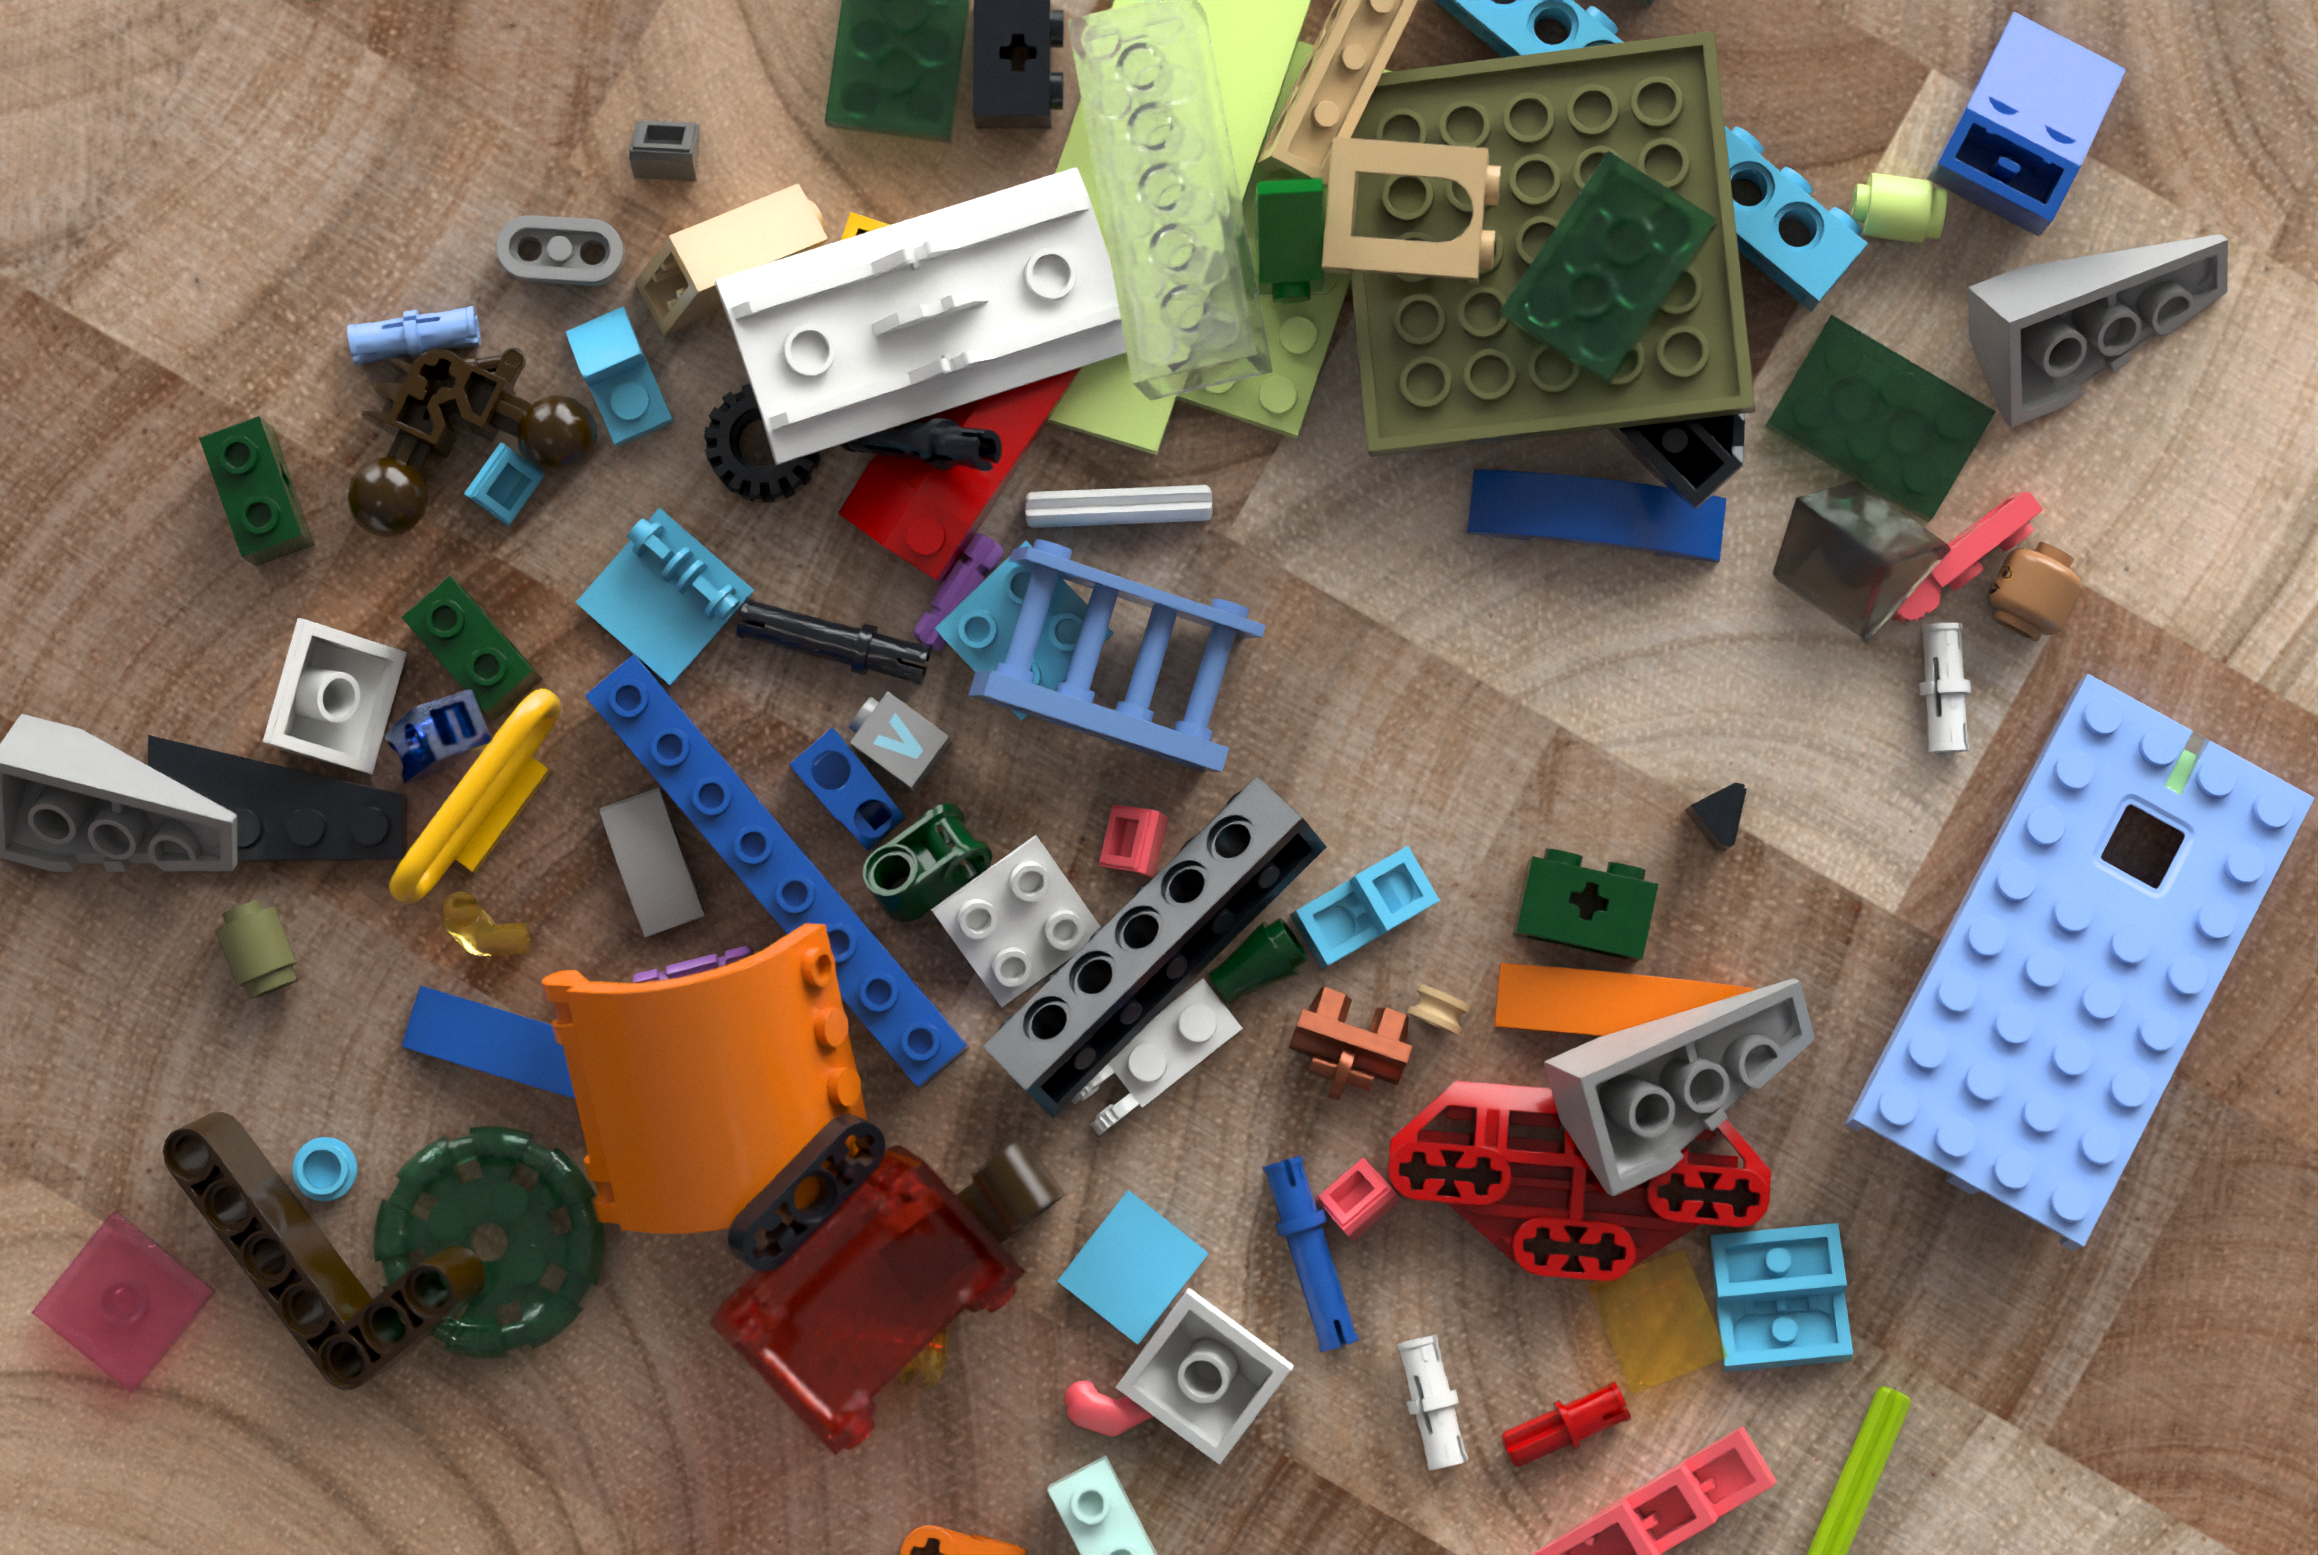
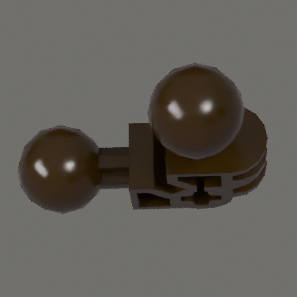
M439 348L423 353L416 359L413 365L402 360L389 358L388 363L400 374L395 383L378 382L374 391L386 402L381 412L366 410L362 412V417L379 428L395 435L396 438L386 457L364 464L351 478L347 495L349 511L357 525L370 534L393 537L412 530L424 516L428 502L427 485L421 475L428 457L433 452L447 459L456 441L450 422L452 418L462 416V419L473 433L492 442L498 430L517 437L519 450L526 462L540 472L553 475H562L581 468L592 456L598 437L596 421L589 409L574 398L552 395L531 403L516 396L513 388L526 365V358L517 348H509L502 355L477 359L476 355L459 358L453 352ZM451 375L455 381L452 389L441 387L436 392L431 386L435 379L446 381ZM428 412L430 414V417L428 420H424V417Z

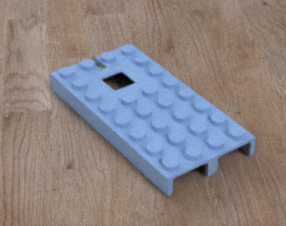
M2087 674L2076 684L1844 1125L1855 1131H1859L1864 1127L1948 1172L1946 1181L1970 1195L1978 1191L1984 1192L2060 1234L2062 1236L2060 1244L2071 1251L2084 1247L2298 832L2314 797L2092 675ZM2127 805L2137 807L2184 834V839L2157 889L2148 886L2101 859V855Z

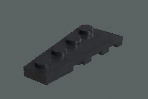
M148 735L149 767L237 815L238 862L403 860L407 854V796Z

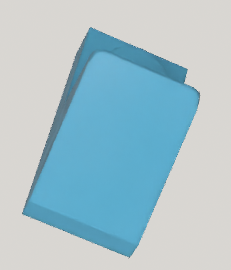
M624 306L566 331L581 375L592 392L613 443L617 448L675 423Z

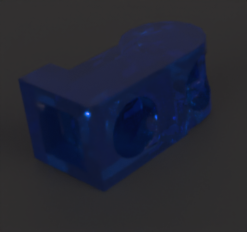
M471 688L414 707L392 725L390 731L384 736L389 746L400 757L403 765L401 778L404 784L413 783L449 769L456 764L457 760L470 752L486 747L492 740Z

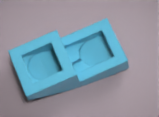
M1406 846L1355 875L1345 883L1295 910L1290 916L1320 968L1323 970L1438 903L1440 899L1409 846Z

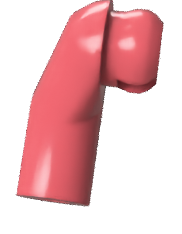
M1090 1381L1075 1382L1067 1388L1064 1394V1402L1068 1407L1067 1416L1076 1426L1109 1437L1117 1436L1154 1417L1126 1395L1116 1400L1098 1393Z

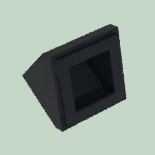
M1735 782L1685 809L1716 850L1725 851L1735 845L1747 788H1744L1745 784Z

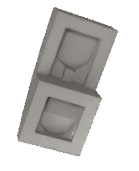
M660 787L599 808L612 851L644 937L704 917L703 904L683 855L679 836Z

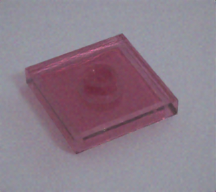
M112 1211L31 1313L130 1393H133L139 1389L215 1294L216 1290L121 1213Z

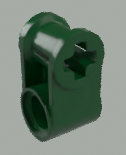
M944 803L928 810L915 824L887 844L875 849L867 857L863 866L864 882L880 907L891 919L900 922H910L923 917L931 908L959 888L968 884L989 867L993 858L992 851L984 842L976 841L963 824L965 820L963 812L954 803ZM941 826L943 830L938 832L937 827ZM952 843L955 846L950 848L948 845ZM965 859L966 864L961 865L960 862ZM909 876L902 886L890 890L896 880Z

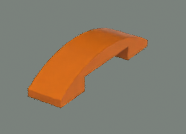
M1500 963L1494 1027L1602 1037L1755 990V988L1627 973Z

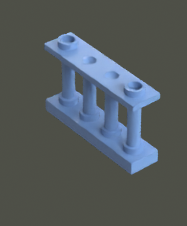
M1036 539L1033 548L1027 546L1013 549L1009 561L1031 568L1033 572L1005 663H998L996 672L991 670L975 672L968 696L1199 771L1222 772L1229 747L1210 742L1213 731L1207 729L1235 636L1243 639L1262 638L1266 625L1247 619L1250 609L1230 601L1213 598L1210 607L1071 561L1072 550L1056 543ZM1057 578H1061L1092 588L1093 590L1065 683L1058 682L1056 691L1033 684L1035 673L1031 672L1030 668ZM1117 597L1152 608L1125 700L1124 702L1117 701L1115 710L1093 704L1095 693L1089 689ZM1179 617L1210 627L1211 629L1183 721L1177 720L1173 730L1152 723L1154 712L1149 710V706L1175 619Z

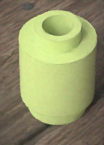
M1870 173L1867 185L1856 184L1850 217L1856 222L1861 223V236L1922 244L1925 238L1939 240L1946 214L1947 190L1933 188L1932 181Z

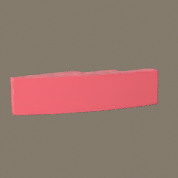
M1742 1425L1621 1497L1530 1555H1660L1713 1525L1722 1515L1773 1487L1777 1480Z

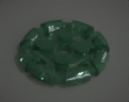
M504 1126L470 1127L469 1135L449 1140L444 1135L417 1151L395 1175L400 1180L389 1200L382 1198L375 1222L373 1248L375 1262L381 1261L387 1285L382 1287L383 1291L410 1269L406 1256L407 1253L425 1248L427 1259L449 1246H463L478 1256L473 1247V1237L479 1227L486 1223H494L500 1226L507 1235V1249L499 1259L487 1261L478 1256L485 1272L484 1287L479 1295L469 1303L461 1319L457 1321L454 1318H450L431 1334L434 1338L445 1343V1351L472 1358L495 1359L509 1357V1350L529 1344L534 1350L548 1343L574 1322L584 1309L579 1304L590 1284L597 1286L605 1255V1229L603 1222H597L591 1199L595 1198L596 1194L581 1169L568 1155L558 1147L551 1151L534 1142V1134ZM477 1159L484 1178L462 1183L457 1164ZM520 1164L539 1173L538 1180L531 1192L511 1181ZM422 1192L440 1200L429 1212L428 1221L412 1213ZM566 1207L573 1230L556 1235L549 1211ZM551 1262L567 1271L557 1292L539 1283L546 1274ZM440 1276L443 1286L448 1289L445 1280ZM518 1300L522 1311V1320L502 1325L497 1306ZM398 1312L399 1317L404 1321L402 1315Z

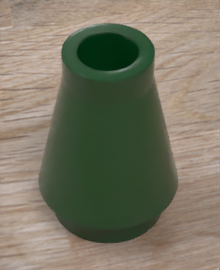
M1282 918L1277 919L1270 925L1263 921L1221 965L1210 971L1209 975L1223 998L1229 1004H1232L1245 995L1298 975L1297 967L1308 961V956L1293 931Z

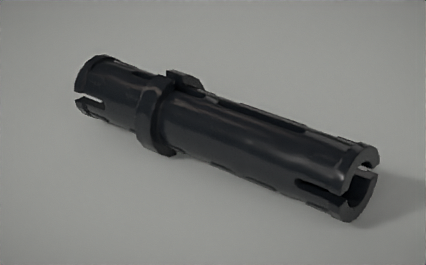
M935 418L929 422L913 421L840 445L849 452H867L895 458L921 460L926 466L938 470L962 466L984 472L991 471L993 469L991 462L998 464L1002 454V443L995 431L963 428L955 421L946 418Z
M746 598L742 606L740 616L762 621L765 625L746 619L743 622L739 621L736 631V637L748 638L852 665L851 671L861 675H865L868 670L912 681L917 685L923 683L928 667L903 661L902 658L924 664L925 661L930 660L931 645H921L877 634L878 627L863 624L862 628L858 629L756 602L751 598Z

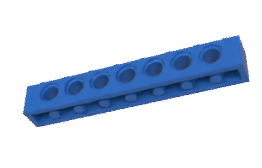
M634 654L585 695L588 701L787 935L803 924H826L831 952L835 959V971L841 998L918 1088L922 1089L970 1048Z

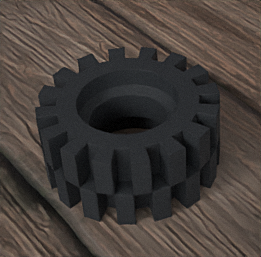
M751 384L742 385V391L734 395L730 391L722 397L724 403L718 409L714 407L709 415L711 422L709 427H705L704 439L707 444V449H705L707 459L724 486L731 492L735 491L740 494L742 498L753 501L754 498L762 499L764 503L775 502L776 497L783 495L787 499L796 494L794 490L801 484L805 487L812 479L810 474L814 468L818 469L821 457L819 452L779 465L774 463L769 466H756L747 462L740 453L739 439L744 428L751 422L762 419Z

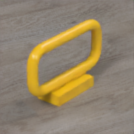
M538 689L530 693L496 733L399 864L392 876L389 887L391 895L395 900L404 904H413L420 901L438 883L454 860H457L474 873L479 870L552 772L532 756L550 733L561 712V702L553 692L547 689Z

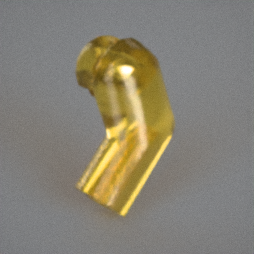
M454 892L445 899L441 915L443 925L468 954L473 956L530 953V929L528 922L495 924L477 903L475 897L467 892Z

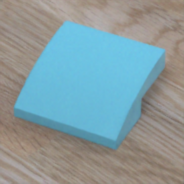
M1838 1223L1710 1235L1712 1278L1723 1373L1851 1361L1853 1348L1845 1298L1847 1281Z

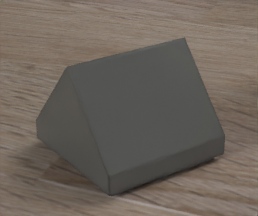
M650 120L637 121L629 150V160L634 178L697 181L700 124Z

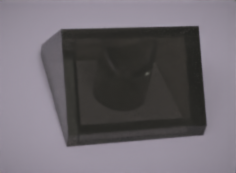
M1855 480L1796 498L1772 574L1784 586L1867 644L1951 549L1946 542Z

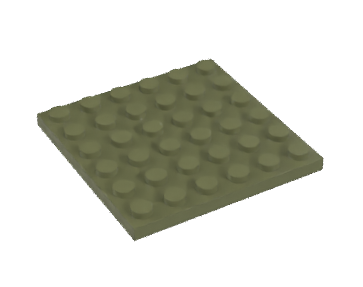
M1715 31L1382 73L1351 138L1488 148L1489 165L1501 166L1498 205L1485 204L1483 230L1495 231L1492 270L1480 269L1479 285H1470L1468 280L1351 271L1367 450L1370 457L1756 412ZM1359 173L1354 236L1439 243L1452 241L1461 236L1470 225L1473 215L1472 200L1467 191L1456 182L1438 178Z

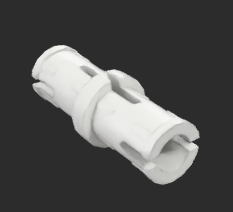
M1934 623L1921 626L1925 682L1919 683V692L1921 697H1926L1929 738L1928 753L1932 754L1970 751L1967 739L1965 695L1971 694V680L1964 679L1962 623Z
M1437 1334L1398 1343L1397 1347L1405 1368L1412 1399L1407 1401L1409 1414L1416 1415L1428 1462V1470L1440 1469L1468 1461V1455L1465 1452L1454 1404L1459 1403L1456 1390H1450L1441 1359Z

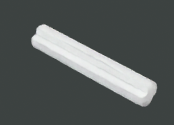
M1207 485L1030 492L1025 497V519L1027 525L1032 528L1207 521L1211 519L1213 513L1212 491Z

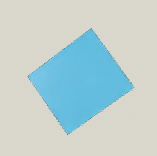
M1127 1190L1057 1282L1138 1345L1209 1253L1135 1194Z

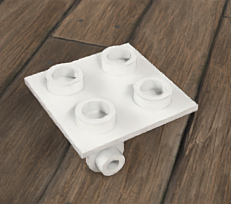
M1036 835L931 909L1001 1007L1076 955L1089 942L1094 932L1101 928Z

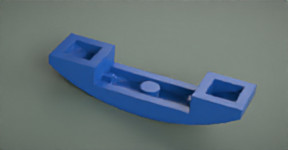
M1474 470L1467 534L1530 541L1531 538L1653 551L1656 552L1657 556L1719 562L1727 498L1712 495L1695 510L1672 490L1663 486L1563 474Z
M420 986L401 1047L575 1099L563 1045L556 1043L551 1024Z

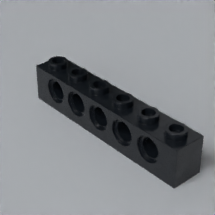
M1256 776L1242 791L1232 796L1225 808L1196 836L1189 839L1182 846L1180 852L1151 881L1143 884L1135 896L1105 926L1095 931L1089 942L1059 971L1052 974L1046 980L1043 987L1014 1016L1005 1020L998 1031L982 1047L1053 1118L1327 846L1300 814Z

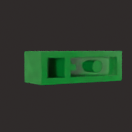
M1322 178L1256 182L1254 229L1259 295L1272 294L1273 302L1282 304L1311 300V292L1322 291L1324 282V271L1322 268L1324 245Z

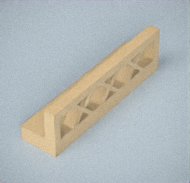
M1418 0L1335 1L1256 165L1271 173L1284 168L1303 179L1322 178L1323 188L1328 185L1332 138H1351Z

